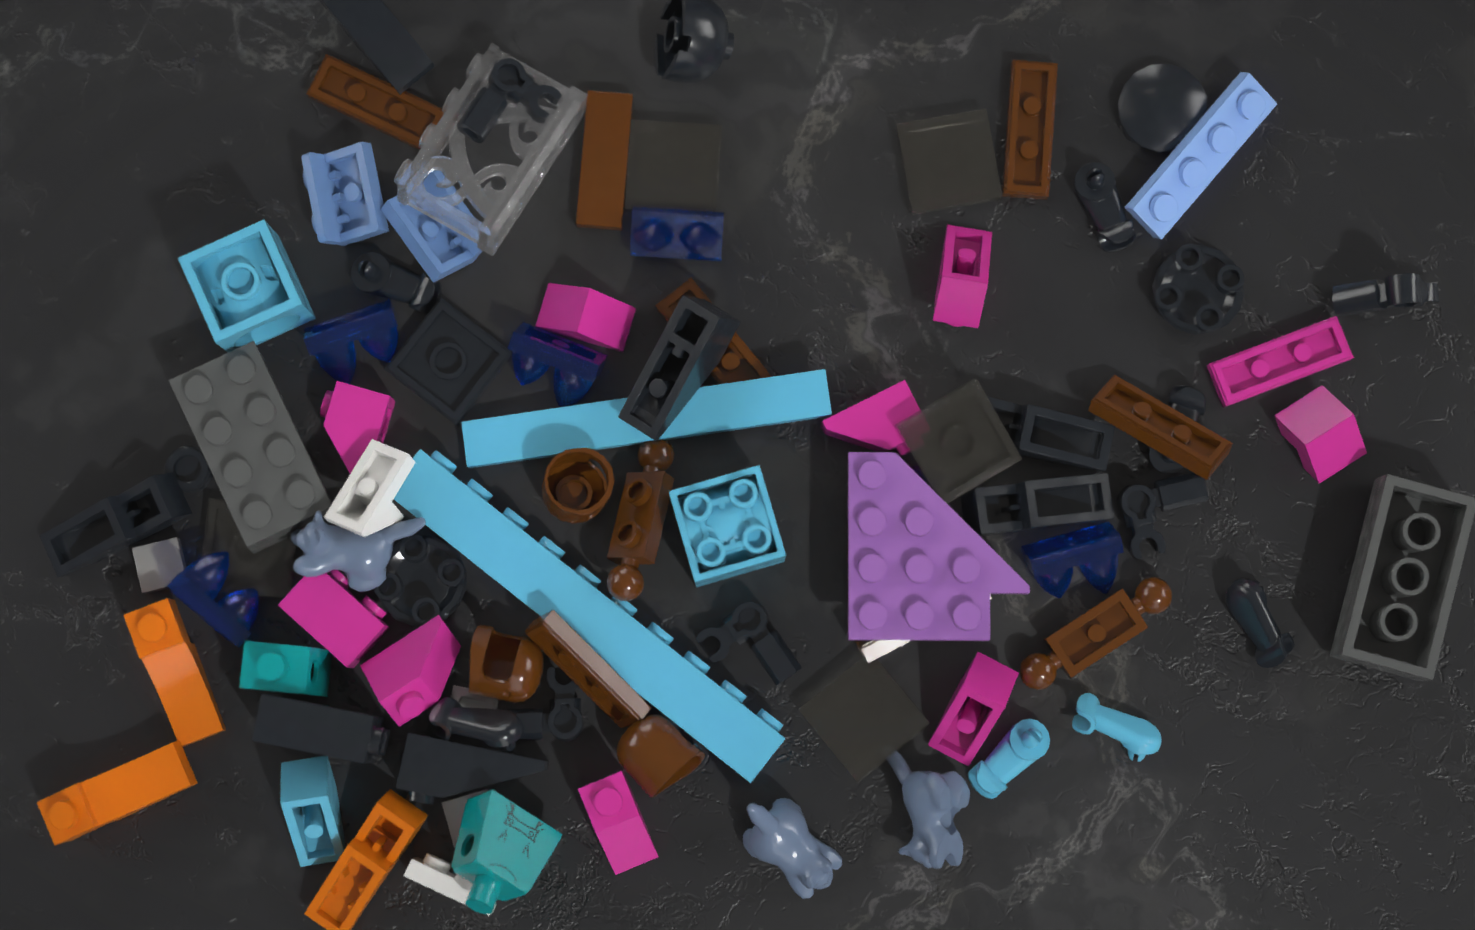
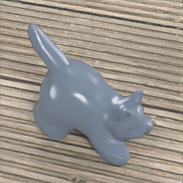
M316 511L314 519L305 528L296 529L290 536L291 541L300 547L304 553L303 556L295 560L293 570L305 577H317L331 570H341L347 576L350 588L358 592L372 590L380 586L386 579V566L392 556L393 542L414 535L425 526L426 521L424 518L419 517L394 523L363 537L340 526L328 525L324 521L322 513Z
M885 747L882 751L883 755L902 784L903 801L913 825L912 839L907 845L899 849V853L912 857L928 869L941 868L945 859L951 866H959L963 856V841L955 827L953 818L961 808L968 806L970 790L966 781L954 771L943 774L932 771L912 772L901 754L891 747Z
M780 798L775 800L772 809L769 811L754 803L747 806L750 820L755 825L743 833L742 841L743 846L751 856L758 858L760 861L776 865L783 872L794 892L802 899L811 898L814 894L813 889H824L830 886L833 879L832 869L838 870L842 866L843 858L835 849L809 833L805 816L799 805L791 799Z

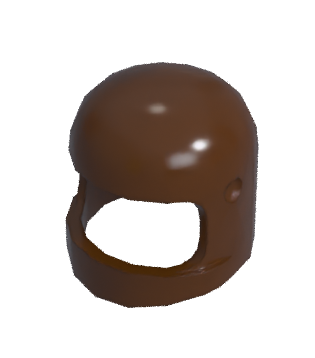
M567 449L556 455L547 466L541 488L543 502L550 514L560 521L571 524L587 522L597 516L610 499L614 485L613 470L606 458L593 449ZM589 459H593L601 465L606 473V479L600 469L592 464Z
M481 624L476 628L471 643L469 693L515 703L529 699L538 688L544 666L542 650L528 637L500 633L495 631L494 627Z
M660 714L647 715L642 720L634 722L624 732L617 746L619 763L651 799L693 772L705 758V753L697 744L692 745L673 725L674 723L669 718Z

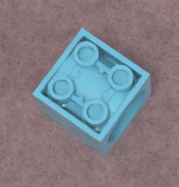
M261 220L178 258L215 343L226 352H231L252 341L256 345L261 344L316 319L280 237L265 220Z
M760 465L669 491L696 588L785 561L786 553Z

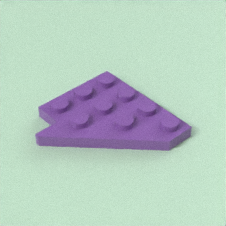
M848 452V641H989L990 594H1029L1030 586L895 452Z

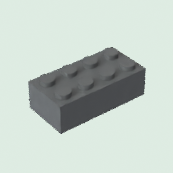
M254 341L168 380L247 548L253 554L289 538L296 529L305 528L314 519L316 511H320L324 521L326 520L324 516L332 505L331 498L262 353Z
M1390 474L1374 479L1330 657L1416 681L1434 679L1475 515L1474 497Z

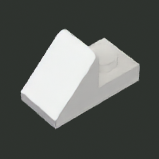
M372 439L324 518L330 523L363 537L401 521L404 515L392 501L416 462L408 453Z
M426 853L424 860L418 857L412 858L404 874V877L465 905L472 887V883L458 874L455 875L449 872L452 866L451 863L429 853Z

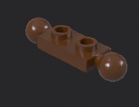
M667 440L641 443L638 449V461L643 467V471L627 473L607 555L609 560L618 565L610 571L607 577V588L609 593L620 601H631L641 594L644 587V578L638 569L639 564H655L670 500L669 491L672 490L674 478L665 472L674 460L673 447Z
M1157 577L1146 578L1139 583L1135 591V597L1131 600L1123 588L1045 638L1044 641L1051 652L1047 655L1033 653L1025 657L1019 670L1021 680L1031 689L1042 690L1054 682L1057 670L1061 667L1068 678L1077 675L1147 629L1148 626L1141 615L1145 612L1158 614L1165 611L1172 601L1170 586L1163 579Z

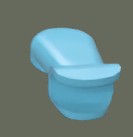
M1084 693L1079 697L1076 705L1078 714L1074 716L1072 721V727L1075 731L1082 734H1091L1095 729L1120 741L1128 749L1129 759L1133 760L1134 754H1137V762H1141L1146 755L1154 754L1159 750L1162 742L1161 734L1157 727L1149 721L1102 706L1094 694Z
M1024 719L1013 725L984 762L982 760L979 761L968 772V780L972 787L987 799L996 798L1002 791L1008 788L1006 784L1045 755L1050 744L1048 730L1038 720Z

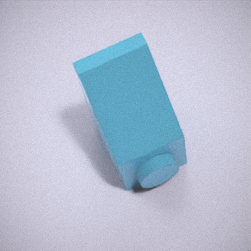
M328 756L282 762L280 804L300 867L338 861L346 846L338 791Z

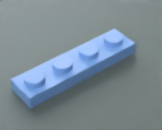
M1240 72L1124 208L1153 238L1162 240L1277 105L1275 100L1250 73Z

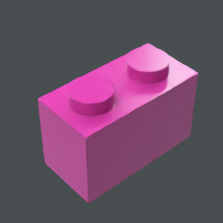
M331 570L317 577L304 576L278 606L343 665L353 669L390 629L382 620L387 612L367 595L360 601L348 590L347 576L340 570Z

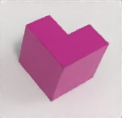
M1323 385L1274 415L1281 435L1297 449L1303 468L1319 484L1367 454L1354 414Z

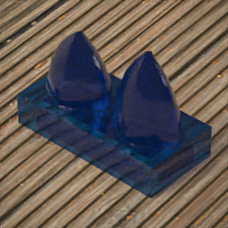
M633 207L630 256L721 261L724 212Z
M391 299L305 328L303 339L309 355H315L321 367L336 381L350 384L356 367L355 340H359L362 347L375 358L384 362L391 360L398 341L397 314Z
M525 322L513 332L508 349L513 351V369L522 386L538 380L547 372L550 366L555 367L553 377L554 393L559 407L573 406L584 397L593 382L601 374L608 356Z
M1110 522L1021 546L1025 564L1035 577L1037 583L1046 592L1057 598H1061L1068 589L1073 575V567L1078 565L1088 582L1100 592L1107 594L1117 574L1118 554L1124 552L1121 536Z
M223 551L205 555L191 563L182 572H177L164 587L229 643L239 648L251 635L249 629L256 620L259 609L258 591L256 589L237 590L227 594L217 603L213 600L223 587L228 573L229 553Z

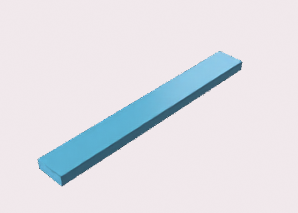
M826 369L699 387L659 440H671L831 417L832 410ZM628 398L461 422L468 468L553 457L567 449L590 448L601 450L636 445L654 440L618 418Z

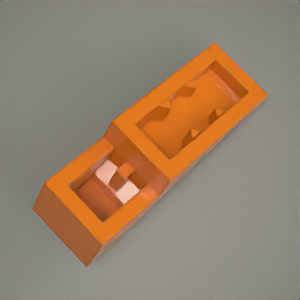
M166 598L125 614L124 618L139 659H142L151 677L177 741L181 742L182 747L225 731L226 727L196 646L190 642L176 601Z
M176 741L93 778L76 783L38 801L37 804L54 845L72 841L108 823L125 818L196 785L198 782L181 742Z
M389 789L376 803L355 838L347 845L304 914L326 930H351L385 878L407 850L428 817V814L392 789Z

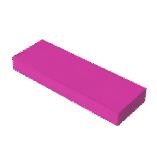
M1337 316L1209 363L1207 368L1221 404L1225 408L1339 365L1354 357Z

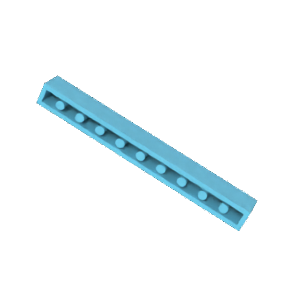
M421 449L413 457L416 463L394 497L396 502L415 517L424 518L426 521L425 525L537 614L542 616L554 610L635 692L750 783L786 739L778 733L784 726L762 708L757 715L741 704L747 697L744 693L726 679L720 686L705 675L710 669L706 663L689 650L684 657L678 654L669 646L674 638L654 622H651L648 628L640 624L633 618V615L637 612L633 605L628 601H620L614 597L610 600L596 589L601 583L600 579L581 564H579L575 571L560 560L565 552L547 537L543 536L537 542L524 532L529 525L528 522L509 507L503 513H500L488 503L493 495L472 478L467 485L456 478L452 473L457 466L437 450L431 456Z

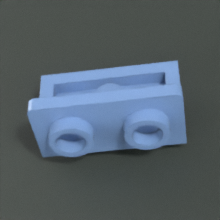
M358 142L326 154L309 152L301 156L304 168L303 182L309 193L313 213L311 218L312 226L320 243L346 246L389 232L387 218L380 210L384 203L371 143Z
M439 169L430 172L420 185L387 200L380 209L433 283L473 263L490 243V238L485 233L482 224L472 215L459 197L456 188L448 182Z

